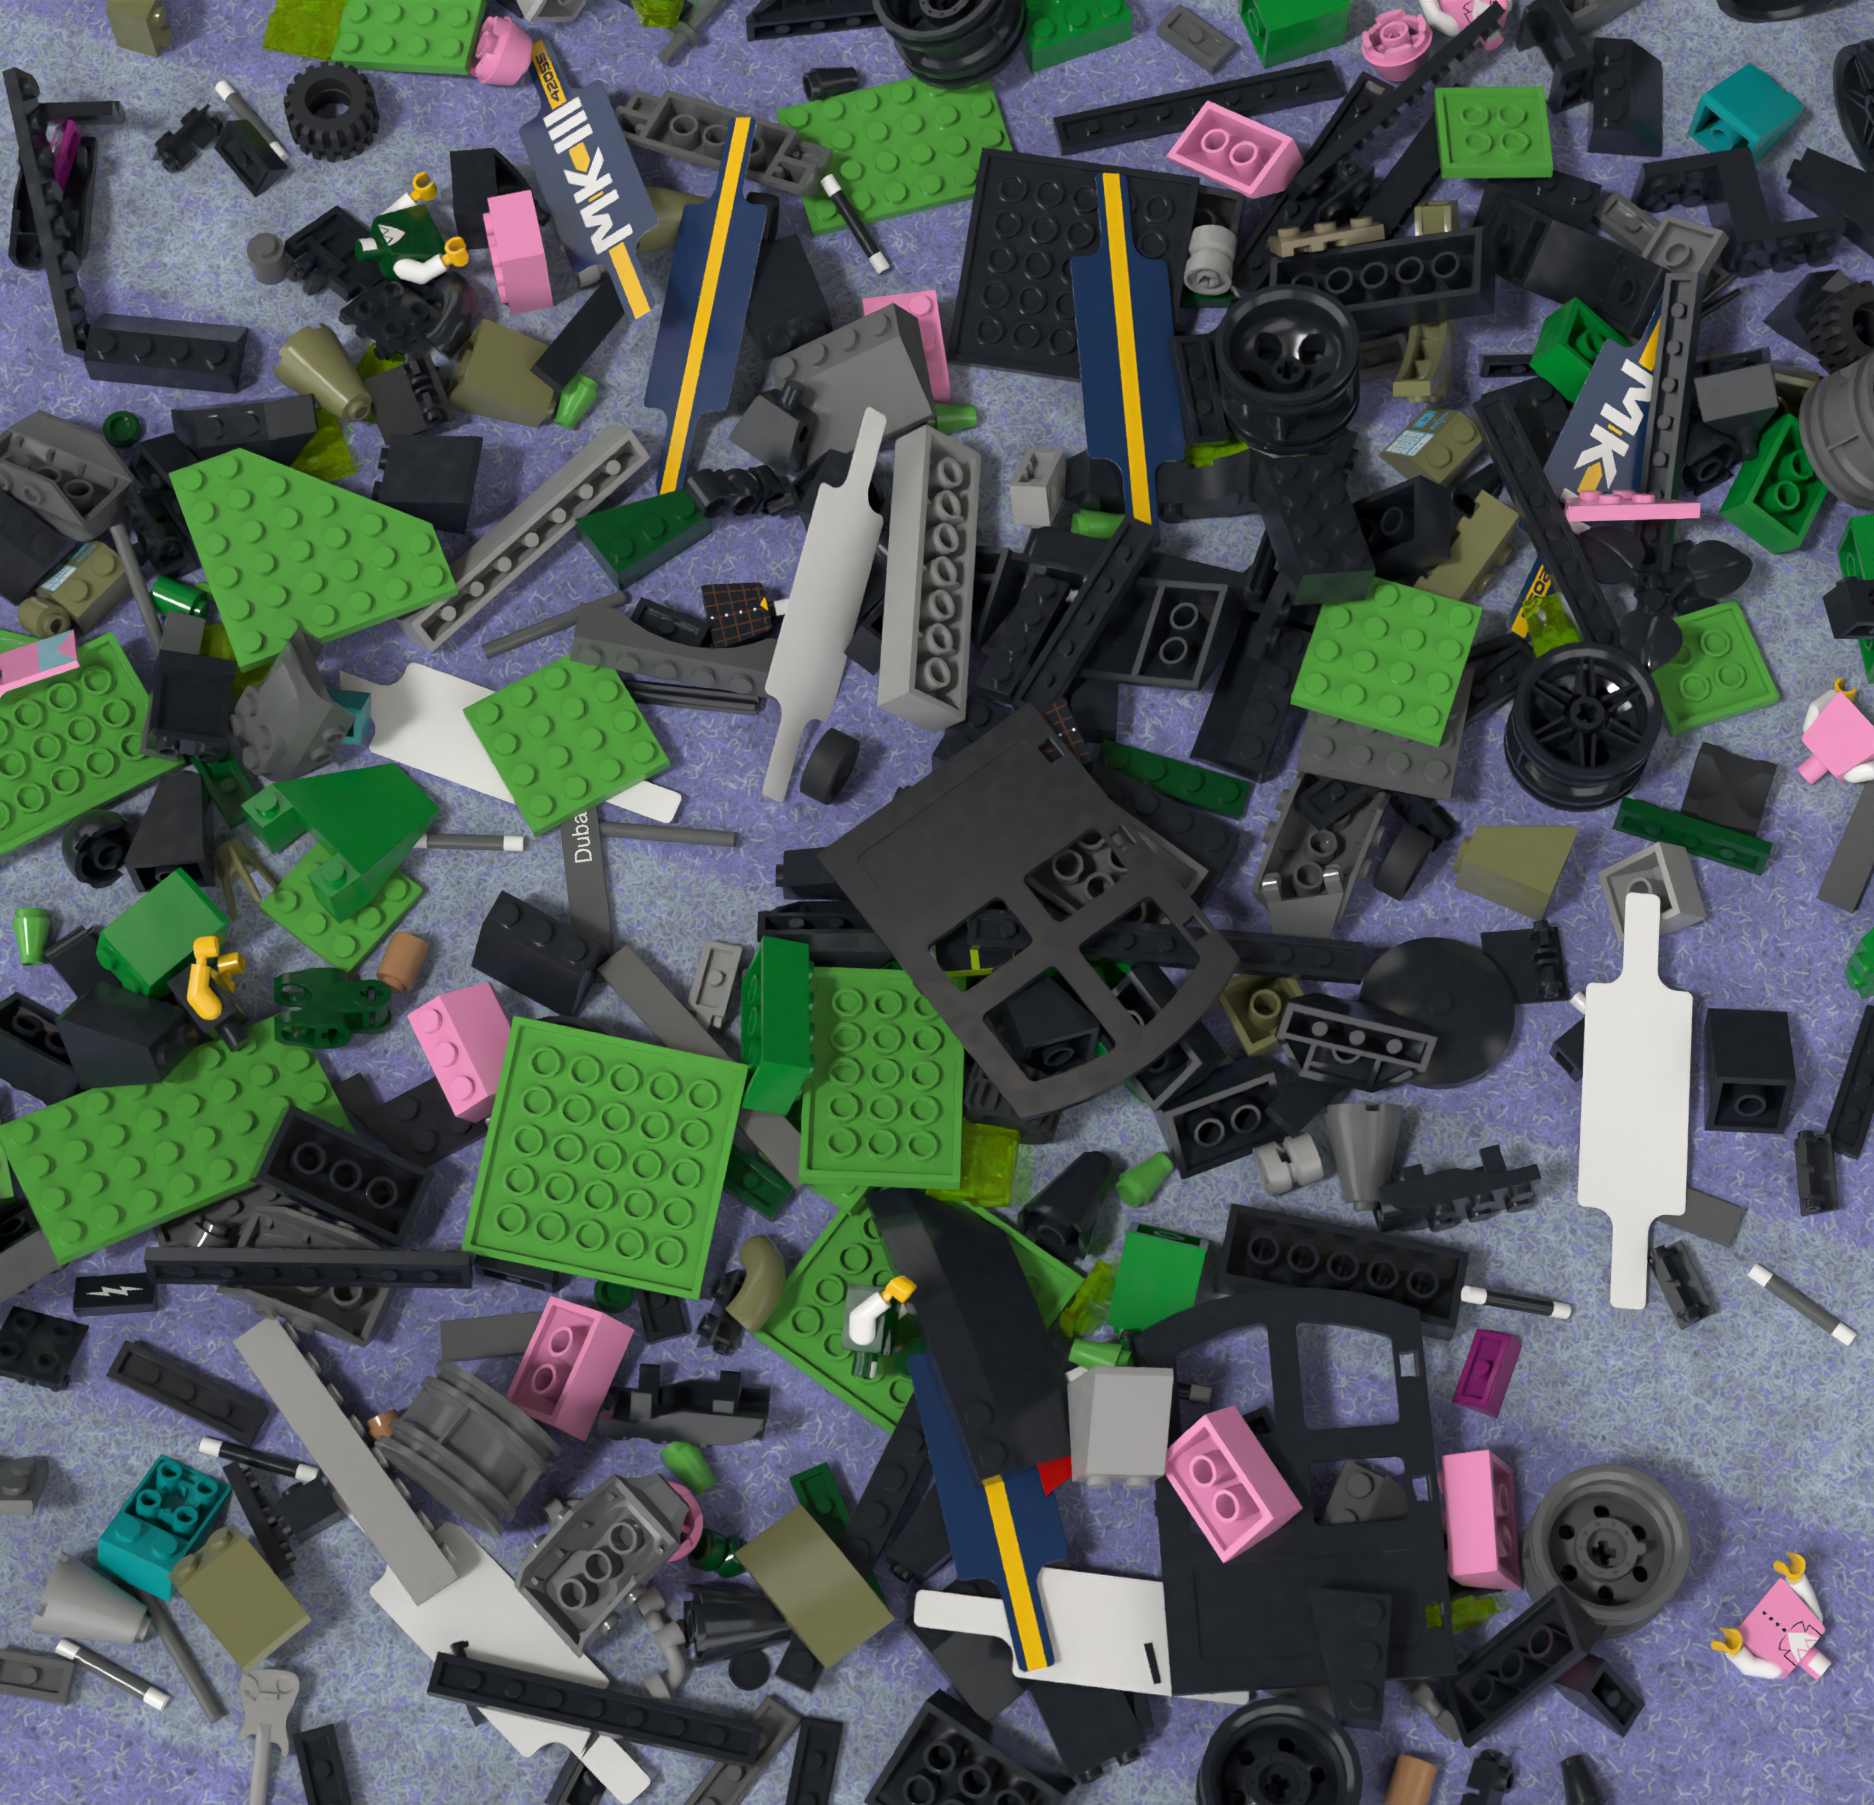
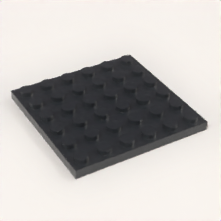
M982 147L946 359L947 363L1081 383L1070 260L1074 256L1094 255L1101 246L1095 179L1098 173L1123 174L1127 178L1133 245L1141 256L1148 259H1161L1167 263L1175 336L1200 177Z

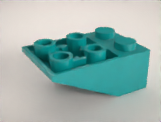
M160 1454L99 1538L96 1569L170 1602L177 1592V1588L168 1579L167 1575L173 1571L174 1566L179 1560L187 1555H193L202 1548L232 1491V1487Z

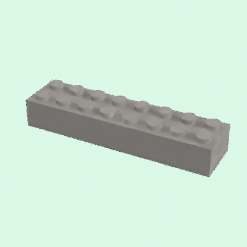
M926 424L897 439L895 444L877 707L931 733H936L965 720L981 453Z

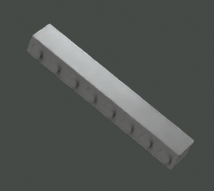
M610 424L457 559L449 569L459 595L393 618L415 646L433 652L576 525L575 519L586 516L646 463L650 456L632 430Z
M265 1318L233 1340V1344L418 1607L458 1579L452 1567L458 1562L445 1542L439 1546L436 1545L429 1535L435 1528L422 1510L414 1513L407 1504V1501L412 1496L399 1477L392 1482L385 1473L384 1469L390 1465L376 1446L370 1450L361 1439L367 1435V1432L356 1416L353 1414L347 1418L339 1408L345 1401L334 1385L330 1383L325 1387L317 1377L323 1371L310 1352H307L305 1355L300 1353L295 1345L300 1341V1338L290 1323L285 1321L280 1324L277 1319Z

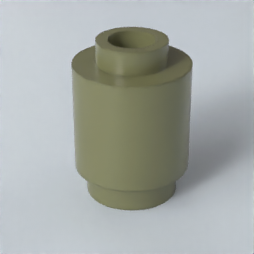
M35 596L27 598L18 608L17 615L21 627L42 640L69 630L70 616L68 612L44 597Z

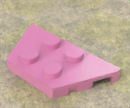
M1618 489L1613 490V494H1603L1602 491L1582 490L1579 497H1565L1564 514L1568 521L1571 522L1700 518L1701 503L1655 498V494L1636 493L1635 490Z

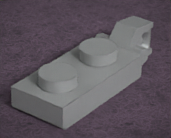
M706 940L686 1009L712 1037L713 1029L721 1031L724 1022L726 1023L745 951L742 946Z

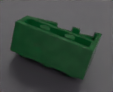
M685 488L575 519L579 540L619 591L625 590L712 533L711 519H705L701 515Z

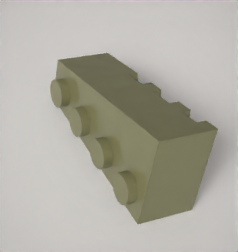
M1482 490L1475 499L1476 505L1472 518L1469 520L1463 516L1455 527V533L1451 537V559L1429 567L1427 574L1430 577L1427 579L1424 576H1420L1413 588L1473 604L1470 598L1476 591L1482 594L1487 589L1494 577L1491 571L1497 564L1504 566L1514 553L1515 547L1512 546L1519 520L1518 512Z

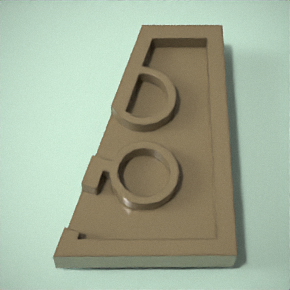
M1372 216L1350 219L1351 225L1336 227V222L1330 221L1314 224V230L1300 232V227L1278 229L1277 236L1268 237L1270 252L1283 258L1294 256L1293 249L1298 248L1299 252H1316L1327 248V244L1334 243V246H1349L1385 239L1384 225L1377 221L1373 222Z

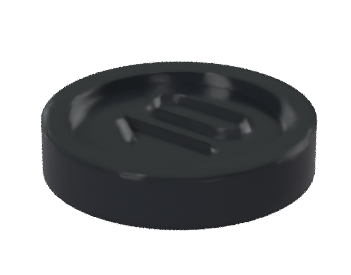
M756 1651L732 1658L729 1663L728 1673L730 1680L737 1688L744 1691H754L766 1683L770 1674V1667L767 1658L761 1652Z

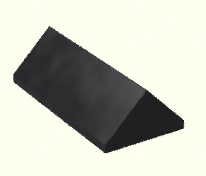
M1556 1585L1457 1666V1677L1441 1679L1464 1747L1470 1749L1585 1657L1603 1634V1631L1564 1587Z

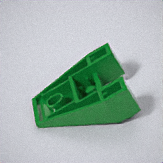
M395 763L271 783L240 805L250 831L272 854L305 831H308L332 856L307 876L317 901L339 924L373 900L441 812L440 808Z

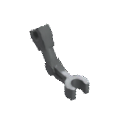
M1421 1680L1397 1681L1407 1690L1409 1696L1424 1709L1433 1722L1434 1727L1446 1739L1450 1737L1453 1742H1456L1461 1737L1454 1716L1447 1709L1443 1708L1424 1682Z

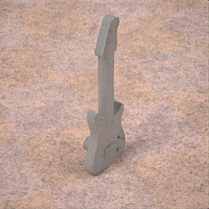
M263 1668L253 1669L247 1674L244 1673L239 1684L240 1697L245 1710V1723L238 1738L241 1742H244L247 1736L256 1735L249 1805H266L272 1743H277L281 1748L282 1756L288 1757L290 1743L286 1725L288 1715L300 1691L299 1677L293 1672Z

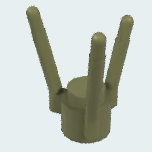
M231 839L216 849L215 856L220 864L215 870L221 879L230 918L232 921H236L238 914L229 879L230 876L235 880L242 878L256 903H260L262 897L250 876V872L253 869L252 866L273 889L280 883L259 861L255 851L247 850L241 839Z

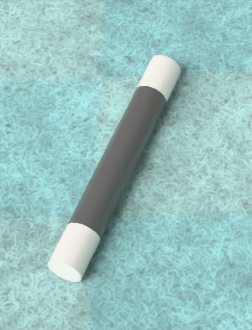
M226 80L220 81L216 85L215 90L238 118L250 121L283 161L288 159L289 155L229 83Z
M424 833L413 848L524 851V836Z
M1758 1263L1754 1265L1747 1275L1846 1346H1849L1857 1335L1852 1329Z
M65 1638L56 1647L55 1653L160 1711H163L170 1699V1696Z

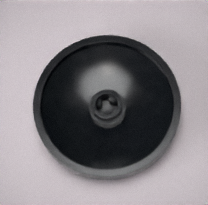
M1424 937L1413 939L1388 950L1368 971L1357 1001L1392 1010L1437 1035L1438 1038L1426 1072L1415 1077L1412 1075L1403 1080L1407 1084L1426 1089L1457 1088L1484 1076L1503 1056L1510 1042L1515 1023L1513 996L1506 979L1498 967L1475 948L1447 938Z

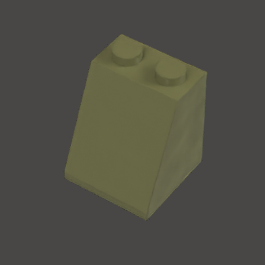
M484 318L460 348L446 392L452 410L536 428L544 419L549 420L557 402L556 399L552 398L554 390L530 370L550 345Z
M1477 826L1472 839L1467 836L1464 837L1457 853V859L1452 869V872L1458 874L1454 886L1532 919L1542 920L1579 829L1573 826Z
M233 1522L228 1527L215 1531L208 1538L207 1544L193 1555H187L179 1560L174 1566L173 1571L167 1575L168 1579L245 1674L250 1672L312 1621L310 1616Z

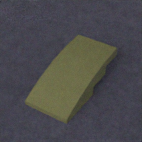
M801 1504L734 1553L741 1565L759 1584L765 1596L783 1615L790 1628L826 1670L895 1620L854 1566Z

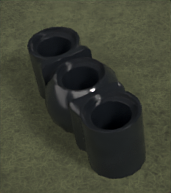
M761 465L756 468L749 467L748 470L732 468L725 472L722 469H717L714 472L712 469L706 468L695 472L685 483V490L705 519H714L719 516L725 517L727 513L736 516H742L749 512L753 515L759 512L763 515H770L767 503L784 497L783 493L786 492L773 469L767 465Z

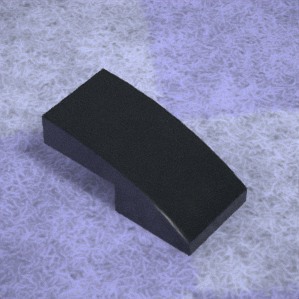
M1152 1642L1146 1643L1144 1648L1153 1683L1159 1684L1161 1680ZM1133 1692L1134 1716L1144 1735L1153 1734L1154 1723L1147 1693Z

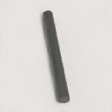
M118 524L110 527V531L157 658L163 629L125 524Z
M620 590L589 602V604L618 608L627 604L623 591ZM580 606L481 645L486 658H492L575 625Z
M598 821L600 836L725 847H735L736 832Z
M129 1585L138 1601L148 1607L146 1615L152 1617V1625L209 1722L214 1724L225 1717V1713L157 1598L146 1591Z

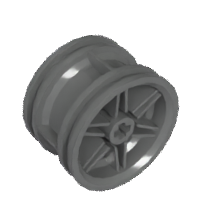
M1873 351L1851 365L1839 369L1811 385L1803 397L1799 413L1801 441L1816 475L1827 489L1841 501L1855 508L1865 510L1874 509Z
M440 1359L433 1367L437 1375L436 1378L432 1376L425 1377L420 1384L423 1389L400 1419L394 1418L387 1426L391 1436H379L375 1445L390 1463L424 1492L470 1525L492 1537L499 1538L505 1531L500 1522L502 1520L512 1521L517 1515L516 1507L538 1478L543 1479L550 1472L546 1462H557L563 1454L557 1443L535 1421L503 1395L466 1370L451 1362Z
M1609 1463L1583 1467L1567 1474L1554 1484L1530 1519L1520 1547L1522 1582L1533 1604L1556 1585L1564 1587L1603 1631L1598 1640L1624 1637L1640 1630L1653 1620L1683 1582L1690 1563L1691 1552L1688 1522L1677 1500L1664 1485L1649 1474L1629 1466ZM1597 1506L1607 1508L1609 1517L1597 1518L1594 1515V1508ZM1567 1526L1573 1538L1569 1540L1561 1538L1558 1532L1560 1527ZM1632 1527H1641L1645 1532V1538L1643 1540H1636L1634 1533L1631 1531ZM1597 1549L1602 1551V1556L1609 1557L1605 1565L1600 1564L1599 1557H1593ZM1561 1569L1576 1570V1578L1572 1581L1563 1580L1560 1575ZM1633 1570H1646L1647 1580L1644 1582L1637 1581L1633 1576ZM1599 1588H1605L1612 1598L1610 1602L1605 1603L1598 1598Z

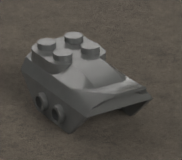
M38 410L11 425L0 435V489L20 505L33 510L34 516L54 531L81 542H88L99 537L122 515V503L130 485L135 483L136 478L102 435L42 410Z
M301 626L297 628L288 640L262 683L249 685L245 688L234 708L233 714L229 717V728L240 744L245 767L250 769L254 775H262L274 782L297 779L331 760L356 719L353 713L330 698L315 663L324 648L323 641Z
M1299 771L1291 790L1284 788L1280 795L1276 810L1280 811L1281 814L1277 823L1270 820L1262 842L1268 845L1251 891L1257 901L1268 910L1262 889V880L1265 874L1278 872L1282 882L1283 899L1328 893L1323 877L1324 870L1328 864L1339 863L1342 866L1345 891L1334 926H1336L1341 921L1357 879L1365 881L1373 860L1367 857L1371 846L1378 848L1386 829V826L1380 825L1391 795L1379 790L1319 832L1294 806L1295 797L1325 776Z
M255 1205L246 1223L231 1229L228 1235L231 1241L227 1247H255L257 1249L292 1247L296 1249L317 1250L325 1248L338 1250L376 1249L386 1251L359 1235V1230L352 1225L337 1221L335 1225L321 1220V1215L310 1209L300 1207L298 1211L287 1207ZM219 1285L216 1292L254 1306L253 1311L265 1318L276 1320L278 1315L291 1320L290 1325L302 1332L313 1334L315 1329L364 1348L370 1344L380 1330L397 1288Z
M658 1473L638 1478H624L613 1474L575 1506L568 1505L562 1509L552 1520L555 1527L547 1535L546 1533L540 1535L529 1545L527 1551L530 1555L519 1566L514 1587L580 1659L601 1634L603 1636L610 1634L622 1622L623 1619L619 1614L627 1606L632 1608L648 1593V1590L645 1588L647 1583L681 1547L680 1534L689 1505L663 1476Z

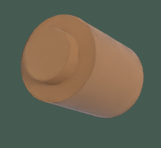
M394 932L376 977L386 983L394 994L400 995L403 990L411 991L430 946L425 941L411 934Z
M1399 1755L1383 1805H1427L1438 1768L1421 1759Z

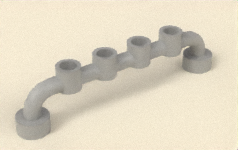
M554 1497L543 1503L541 1508L551 1528L555 1527L552 1523L553 1518L568 1505L573 1507L582 1499H572L561 1503L557 1497ZM653 1585L647 1588L648 1593L635 1605V1608L648 1625L658 1648L667 1658L670 1668L664 1678H661L656 1672L643 1679L641 1683L650 1700L669 1704L672 1702L670 1693L681 1684L685 1676L686 1662L679 1646L685 1643L686 1640L680 1627L674 1620L668 1624L664 1622L659 1610L665 1607V1603L659 1591Z

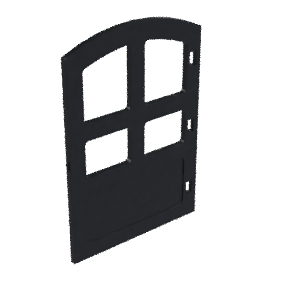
M1031 702L1024 705L816 855L818 861L913 981L912 984L918 992L928 1000L1021 1121L1059 1113L1091 1101L1121 1086L1152 1066L1174 1048L1203 1019L1223 993L1241 963V958ZM1048 742L1052 744L1062 757L1052 764L1040 751ZM1120 829L1133 843V846H1130L1125 851H1122L1111 838ZM1096 832L1128 869V874L1062 922H1057L1027 887L1025 880L1088 833ZM1146 900H1152L1200 957V962L1170 1002L1147 1025L1142 1026L1137 1024L1080 953V949ZM1002 901L1033 939L1032 944L968 991H959L929 953L930 948L993 902ZM1193 918L1207 934L1198 941H1195L1184 927ZM1057 970L1116 1045L1113 1050L1076 1068L1038 1081H1030L985 1025L984 1019L1046 972Z
M1275 1288L1239 1293L1207 1301L1175 1313L1144 1329L1145 1367L1173 1368L1174 1378L1167 1449L1183 1435L1181 1430L1176 1355L1204 1341L1231 1332L1256 1326H1262L1267 1330L1276 1428L1271 1433L1254 1435L1275 1467L1279 1469L1281 1476L1303 1507L1282 1528L1230 1561L1223 1563L1205 1534L1196 1535L1191 1532L1188 1508L1167 1476L1164 1474V1476L1155 1480L1156 1500H1154L1155 1517L1158 1518L1172 1697L1328 1686L1313 1619L1307 1601L1308 1586L1392 1595L1385 1682L1457 1677V1662L1420 1311L1385 1298L1352 1291L1323 1288ZM1300 1323L1333 1325L1387 1337L1391 1341L1399 1414L1398 1422L1389 1425L1320 1430L1308 1429L1304 1419L1296 1334L1297 1325ZM1413 1353L1416 1377L1401 1376L1399 1355ZM1398 1457L1403 1461L1409 1516L1405 1520L1320 1526L1315 1523L1309 1467L1313 1463ZM1426 1477L1429 1501H1414L1412 1479ZM1439 1603L1442 1629L1427 1628L1425 1606Z

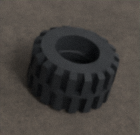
M328 61L320 62L321 66L317 68L310 65L305 68V74L298 73L293 77L295 84H288L286 88L287 96H284V111L293 141L296 145L299 144L303 153L307 155L311 151L313 159L321 161L322 155L327 157L328 162H336V156L341 155L343 161L351 159L350 152L352 151L360 155L364 152L363 143L370 146L374 141L373 133L377 134L379 129V113L372 85L369 84L368 78L363 73L358 75L357 68L352 65L347 69L344 68L343 62L335 61L334 66L328 65ZM332 103H340L349 107L342 115L331 119H323L314 115L321 107Z
M1864 280L1861 283H1852L1822 300V303L1818 304L1813 310L1816 315L1810 317L1808 325L1813 330L1808 332V339L1814 343V346L1811 347L1813 355L1818 354L1821 359L1818 362L1822 368L1828 367L1830 375L1874 351V285L1872 281ZM1853 318L1863 326L1867 335L1868 345L1864 344L1857 337L1853 327Z
M1014 1061L1030 1081L1051 1077L1039 1069ZM976 1062L973 1065L963 1093L962 1116L982 1131L1007 1141L1026 1145H1043L1053 1140L1062 1111L1021 1121Z

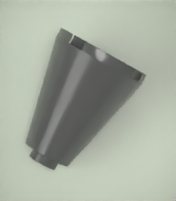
M1366 1103L1328 1105L1324 1107L1323 1116L1345 1203H1353L1354 1211L1377 1210V1203H1380L1376 1189L1377 1187L1389 1184L1403 1117V1106L1388 1103H1379V1106L1366 1105Z

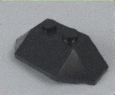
M761 0L746 17L748 42L884 27L873 8L872 0Z
M313 393L171 409L174 433L199 462L242 448L290 467L309 441L319 431Z
M797 901L778 906L771 911L763 910L758 912L757 941L759 943L763 936L809 944V960L814 961V967L879 969L893 957L850 901Z
M1317 992L1287 999L1275 1032L1277 1041L1298 1076L1370 1093L1395 1085L1412 1075L1415 1077L1425 1073L1438 1038L1435 1033L1392 1010Z

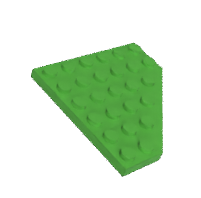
M242 448L168 473L242 673L275 662L299 626L323 641L324 644L459 595L433 525L429 522Z

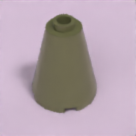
M644 184L659 221L654 228L640 237L636 245V254L639 255L676 245L684 207L687 204L704 203L709 198Z
M319 324L321 328L314 330L310 326L300 329L280 348L278 355L282 359L278 367L274 364L273 371L275 377L283 385L299 395L313 393L316 405L344 422L351 423L364 419L370 412L372 397L336 333L325 324Z

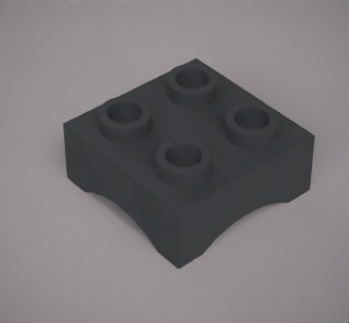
M1703 741L1680 812L1694 819L1707 823H1716L1729 830L1756 836L1777 764L1764 760L1740 757Z

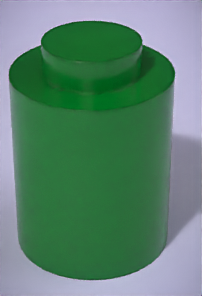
M160 576L150 591L156 613L166 617L168 610L203 619L207 615L209 602L206 601V594L203 591L165 576Z

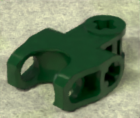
M332 967L309 968L284 973L273 979L274 1002L285 1007L302 1008L301 1010L282 1012L274 1017L275 1041L281 1044L310 1049H335L345 1046L350 1041L351 1034H379L387 1030L391 1024L392 1015L389 1004L391 1003L392 992L390 987L380 980L349 981L348 974L345 971ZM295 985L301 987L303 991L285 992L282 989L286 986ZM368 990H374V1002L369 1001ZM375 1012V1024H369V1013ZM287 1026L304 1027L301 1031L295 1033L283 1030Z

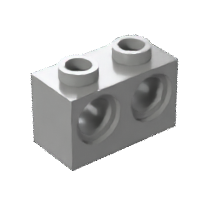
M1028 448L1009 485L1014 525H1027L1030 528L1051 526L1065 496L1066 460L1064 449Z

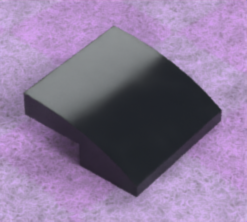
M120 101L39 103L40 110L44 114L48 126H59L68 119L73 120L76 125H114L125 123L126 113Z

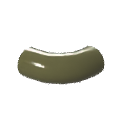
M766 1235L752 1236L741 1246L739 1261L746 1270V1278L738 1294L725 1308L753 1335L761 1329L777 1307L786 1281V1262L776 1243Z

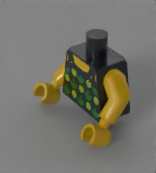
M216 936L199 937L193 944L196 961L169 980L167 984L204 1034L215 1041L222 1038L229 1050L234 1053L244 1048L251 1041L250 1036L242 1027L250 1018L234 996L236 983L232 981V975L245 973V958L239 956L238 952L221 955L217 961L218 973L207 965L206 959L219 956L218 938Z

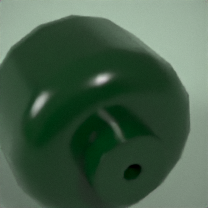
M736 1535L724 1538V1556L717 1568L714 1569V1572L724 1579L746 1573L747 1570L741 1565L734 1553L748 1542L742 1544L741 1539Z

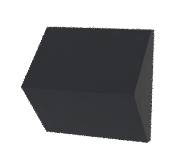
M1841 269L1809 273L1763 320V323L1782 337L1813 355L1811 347L1814 346V343L1808 339V332L1813 330L1808 325L1810 317L1816 315L1813 310L1818 304L1822 303V300L1851 283ZM1853 318V327L1855 328L1859 322ZM1818 354L1813 355L1814 357H1816V358H1818L1819 360H1821L1820 357L1818 356Z

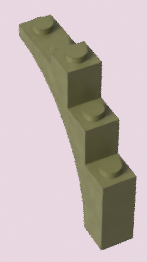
M1458 200L1422 201L1414 207L1415 236L1460 230ZM1457 319L1410 326L1404 360L1398 375L1392 382L1393 397H1405V402L1442 401L1443 396H1447L1454 389L1451 344L1458 339Z

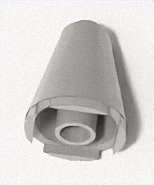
M62 1552L60 1560L57 1561L40 1600L41 1609L38 1614L34 1615L30 1630L42 1634L132 1646L135 1638L141 1641L144 1640L152 1617L145 1615L148 1608L146 1605L72 1555Z

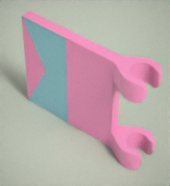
M74 629L1 653L0 670L2 669V679L0 678V697L6 691L80 667L77 638Z

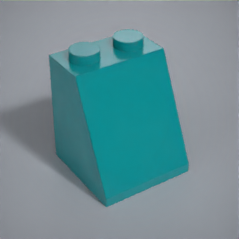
M1748 63L1701 96L1687 135L1710 153L1750 147L1754 165H1756L1798 124L1805 106L1800 103L1794 94L1786 92L1777 85L1767 72L1759 70L1752 63Z

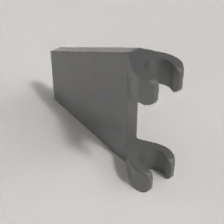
M1339 863L1326 865L1323 877L1328 893L1283 899L1280 874L1278 872L1265 874L1262 880V889L1268 906L1273 934L1330 939L1345 891L1342 866Z

